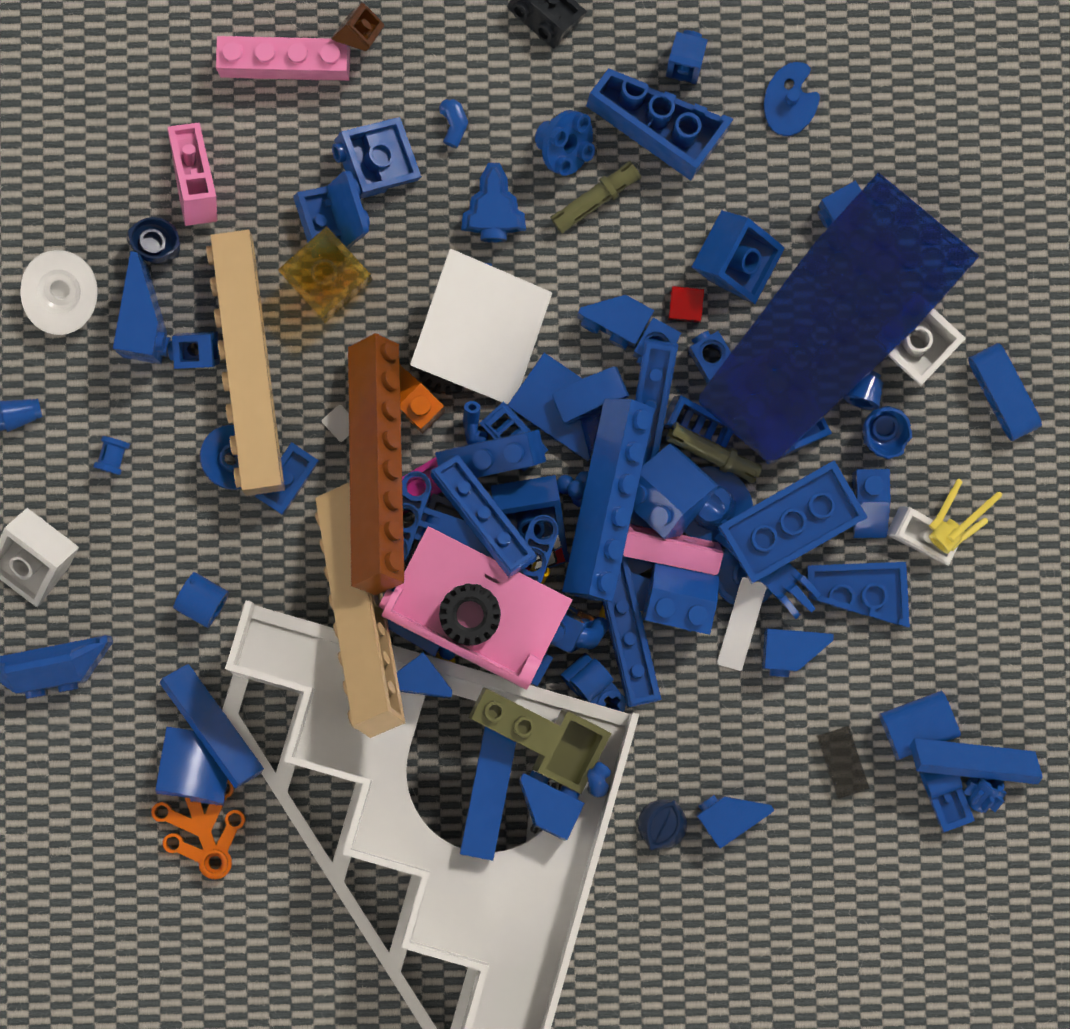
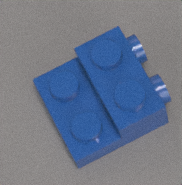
M400 117L344 130L334 139L335 144L332 145L334 159L337 163L342 162L345 171L350 170L353 178L357 180L360 187V199L385 193L389 188L416 182L422 177Z

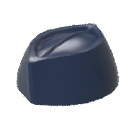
M156 217L144 218L128 230L127 242L143 260L161 263L179 257L180 242L178 232L169 221Z
M674 799L650 802L641 811L638 819V831L649 850L674 847L685 836L687 818Z

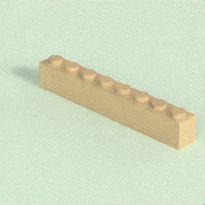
M249 229L210 235L212 245L206 246L209 265H214L215 277H210V285L213 297L218 296L219 308L214 309L216 327L222 328L223 340H218L220 359H226L227 372H222L224 391H230L231 403L226 404L228 423H234L235 435L230 436V447L232 455H238L239 468H234L236 488L241 487L246 496L285 491L253 237Z
M348 482L315 498L317 506L315 518L320 527L322 539H320L319 543L326 561L324 573L329 582L331 592L329 603L334 610L335 616L333 629L339 641L340 651L338 652V659L344 671L343 689L348 697L350 708L347 713L348 719L354 729H358L369 738H372L405 724V717L388 621L381 616L384 610L378 607L383 598V592L373 595L351 586L350 483Z

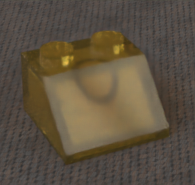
M327 226L278 269L295 292L324 324L373 281L367 269Z

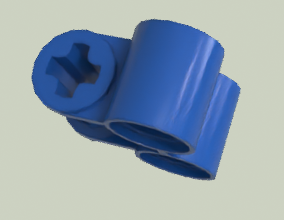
M584 653L560 674L568 687L577 696H581L584 701L605 707L604 699L608 696L610 704L607 707L624 712L626 707L624 696L612 683L614 679L597 659H592Z

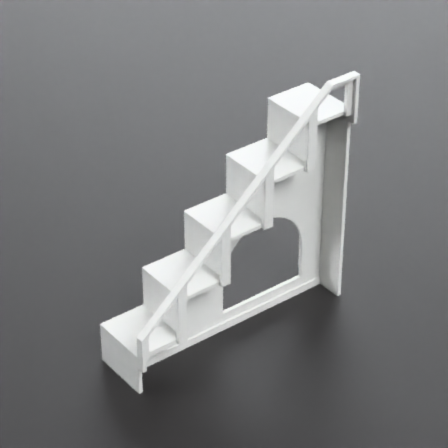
M246 600L225 667L233 676L222 711L263 766L264 770L261 774L422 1029L437 1028L401 973L407 950L468 967L450 1029H551L639 714L634 712L628 714L532 685L525 690L500 676L426 655L452 689V695L477 701L483 687L553 723H555L561 709H565L612 733L598 762H602L611 770V775L605 780L609 785L608 793L603 797L590 795L587 790V782L582 794L578 798V800L585 804L568 840L564 841L542 830L534 838L522 845L495 852L493 861L461 855L460 847L443 840L425 824L415 809L408 789L407 759L425 695L400 692L405 724L369 738L358 729H354L348 719L347 713L350 708L348 697L343 689L345 677L343 667L338 659L340 647L334 629L259 607L253 602ZM392 645L396 672L421 653ZM249 679L299 693L276 772L239 715ZM296 765L356 782L333 862L288 793ZM351 857L412 874L390 951L387 950L344 882Z

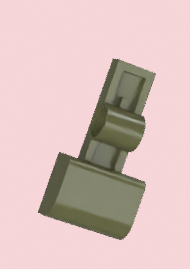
M483 687L468 717L510 740L537 752L539 755L532 770L582 794L588 782L587 772L589 768H594L612 734L565 709H561L555 723L485 687Z

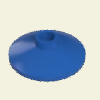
M225 425L213 430L205 438L200 449V464L205 475L217 486L229 490L242 489L241 487L236 488L234 479V468H239L238 455L233 456L230 447V436L235 435L234 425ZM226 455L234 457V465H229L225 462Z

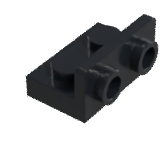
M510 0L507 8L517 19L526 24L537 34L539 39L546 42L553 49L559 45L563 36L584 18L587 12L575 0Z

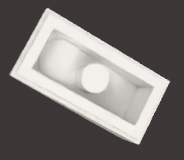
M900 506L888 529L887 535L949 566L957 548L948 554L938 549L929 538V535L933 532L929 525L933 520L911 507Z

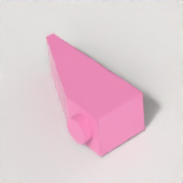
M200 122L167 127L185 226L217 222L216 193Z

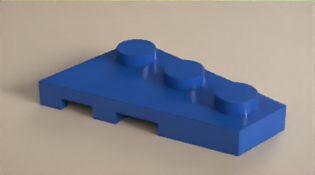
M906 562L806 566L807 579L821 593V596L816 599L807 590L808 599L910 628Z

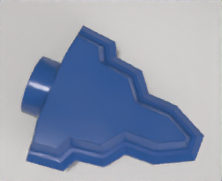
M500 163L487 164L480 177V191L471 197L470 208L463 213L461 230L480 233V240L482 242L507 241V233L526 231L525 213L518 210L517 198L508 191V178Z

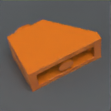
M399 364L401 413L423 434L445 412V407L421 382Z

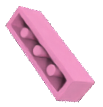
M217 36L216 69L220 78L349 81L350 46L335 42L330 38Z

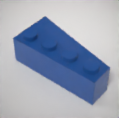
M609 68L590 92L586 104L587 108L690 181H692L723 139L733 121L731 117L726 115L719 116L709 112L706 107L696 103L692 105L677 99L674 94L667 91L664 93L648 87V84Z

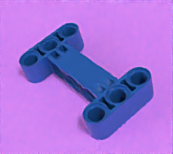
M413 471L403 478V511L407 510L415 515L414 524L408 528H403L404 563L407 562L414 542L421 541L428 526L494 559L464 520L427 508L432 486L426 474ZM414 479L424 481L426 484L425 492L420 496L409 494L407 486L410 481ZM539 515L532 519L524 538L535 554L541 558V568L534 572L528 571L525 568L519 571L539 583L542 582L559 529L557 522L549 515ZM540 522H546L552 527V536L546 540H541L534 534L533 529Z

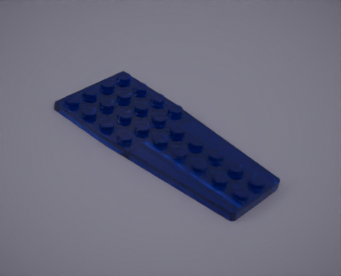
M878 172L803 257L701 392L699 397L700 405L768 463L777 462L915 331L978 260L979 255Z

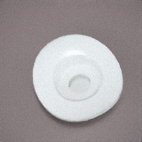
M63 250L47 251L35 257L27 266L21 281V302L26 315L36 327L54 335L69 334L80 329L94 312L98 297L97 281L90 266L78 255Z

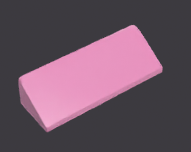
M633 524L629 525L623 553L625 557L712 575L719 573L724 554L718 542L685 535L664 539L652 528Z

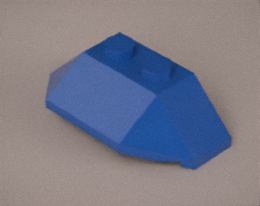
M105 635L0 656V683L15 694H25L26 699L46 696L45 689L58 687L59 693L79 689L78 683L86 682L113 644L112 636Z

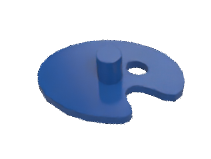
M803 62L789 63L779 69L769 82L765 93V119L770 129L780 136H793L800 133L810 124L819 105L820 95L818 92H802V84L811 71L810 67ZM787 80H792L794 86L789 90L786 89L784 83Z

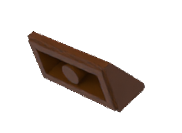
M361 3L344 19L331 39L335 42L367 51L385 25L364 3Z

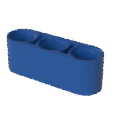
M996 343L968 357L970 368L1010 441H1014L1042 427L1041 418L1000 343Z

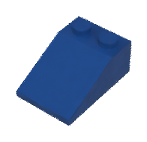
M130 251L113 349L126 359L162 364L163 356L168 357V344L171 338L167 337L166 326L147 263L137 252Z

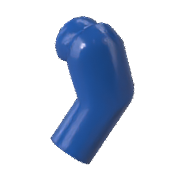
M446 99L439 106L440 114L447 118L450 125L443 143L457 149L468 126V119L460 102L455 99Z
M468 401L464 405L463 427L467 444L488 440V433L478 430L480 404L475 401Z
M597 762L594 768H589L587 772V790L594 797H603L609 790V785L605 780L611 775V770L602 762Z

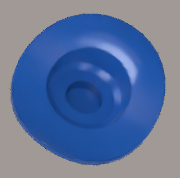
M705 466L700 469L717 483L719 487L684 532L690 537L717 542L714 538L718 534L723 536L718 527L721 525L720 522L724 519L728 521L753 507V501L747 487L735 474L729 471L724 473L719 470V467Z

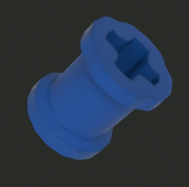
M102 436L101 441L103 445L98 462L94 463L93 468L121 475L122 470L120 466L125 449H129L130 444L118 439Z

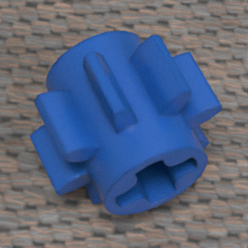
M970 777L965 783L967 787L963 793L966 794L969 806L977 812L986 813L989 808L996 812L1005 802L1003 797L1007 793L1004 791V783L1001 780Z

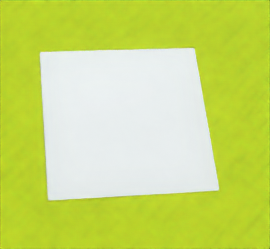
M450 249L410 365L497 401H504L508 405L522 384L552 292Z

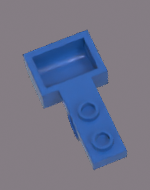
M942 690L878 714L896 761L912 755L910 744L914 738L948 742L961 737V732L950 704ZM919 772L942 833L975 821L966 796L963 793L960 776Z

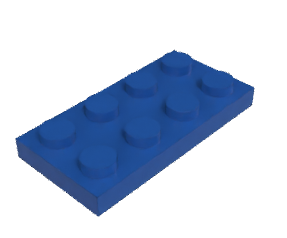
M835 460L718 527L750 583L753 584L868 517Z

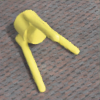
M957 479L937 517L929 525L933 530L929 535L932 543L944 553L948 554L950 551H954L960 543L988 523V519L983 518L972 525L1002 497L1001 492L995 493L962 524L959 525L952 519L944 522L943 519L962 485V480Z

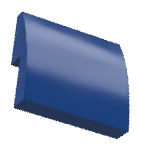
M166 727L155 789L156 794L190 798L191 802L224 806L228 778L193 730Z

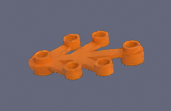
M229 779L227 784H229L230 791L228 794L225 795V801L227 798L231 797L235 791V788L231 784ZM184 797L192 817L190 818L173 810L167 802L156 803L151 811L152 817L156 821H166L198 836L203 848L200 849L185 843L180 834L171 833L163 839L164 849L169 853L177 852L198 862L201 873L209 879L216 880L225 877L232 867V858L228 850L238 829L242 828L246 823L245 814L240 810H232L227 813L225 817L226 827L216 844L211 831L223 805L209 804L206 812H204L201 803L191 802L190 798ZM161 805L165 806L168 810L165 818L158 817L156 813L157 808ZM233 813L239 814L241 817V823L238 826H233L230 823V816ZM170 837H176L179 840L177 849L169 848L168 839ZM213 856L219 857L222 861L221 867L218 869H214L210 865V859Z

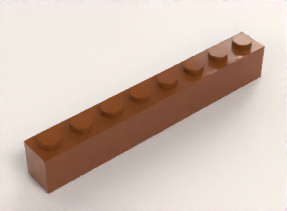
M374 333L348 347L351 586L373 595H378L404 583L399 344Z

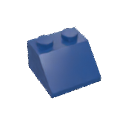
M721 210L692 268L711 283L752 304H756L785 247L748 217Z
M669 443L642 466L633 510L664 539L681 536L719 485L673 443Z
M555 475L491 486L493 500L523 538H525L532 519L539 515H549L557 522L558 533H563L567 547ZM546 522L536 524L533 529L535 536L539 539L550 536L553 533L552 527Z
M653 563L642 612V620L710 635L718 601L720 570L717 575Z

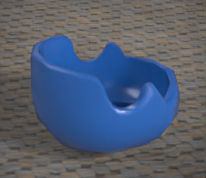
M890 406L873 410L867 416L862 426L865 445L873 454L879 457L890 459L904 454L905 446L912 439L909 418L902 410Z

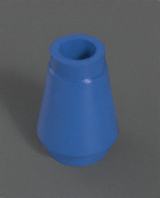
M38 398L33 400L0 401V431L7 430L8 433L43 417Z

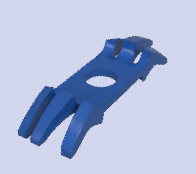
M724 519L720 523L723 524L727 522V520ZM718 534L714 539L735 557L726 539ZM790 563L777 569L775 573L759 580L795 619L800 616V613L788 597L784 595L786 592L791 594L811 613L816 609L802 590L795 585L797 581L816 599L821 596V593Z

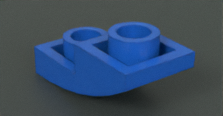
M614 366L572 383L552 393V396L564 423L571 424L595 410L602 411L604 399H625L629 397V393L618 368Z

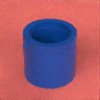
M193 572L180 590L173 609L209 628L222 610L229 596V591Z

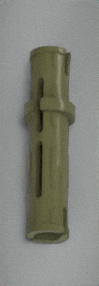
M628 161L608 177H601L598 184L550 218L560 233L563 234L610 199H617L619 197L618 194L629 185L641 179V175L632 162Z
M674 422L672 425L674 430L669 429L666 436L667 442H671L719 466L720 471L724 473L729 471L749 481L751 484L756 481L754 476L759 477L762 465L737 454V449L733 447L727 449L679 425L677 422Z

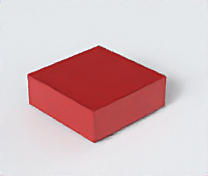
M672 286L668 320L701 323L704 289Z

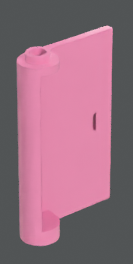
M428 526L404 572V583L396 586L394 591L387 590L378 607L384 610L381 615L382 617L527 690L573 599L520 572L508 578L494 559ZM468 583L478 584L490 590L499 602L501 611L499 626L491 638L481 644L470 646L457 643L447 636L439 618L440 606L446 594L453 590V588ZM467 601L459 606L456 616L462 626L474 628L482 622L484 613L478 603Z

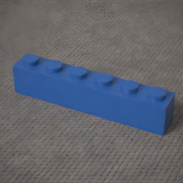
M604 399L562 592L587 600L613 602L655 410L651 406L633 399Z

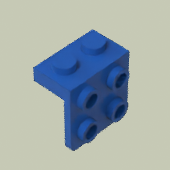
M350 170L340 173L326 187L297 192L293 196L312 257L348 250L369 232V215L362 207L359 197L360 187Z

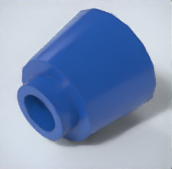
M863 369L861 373H857L844 397L846 402L865 410L873 411L878 409L883 389V381L880 380L881 375L868 369Z

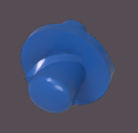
M566 110L552 118L551 121H545L540 124L536 131V146L542 150L543 160L547 168L562 176L573 174L594 156L595 146L592 144L593 129L591 119L587 114L575 110Z

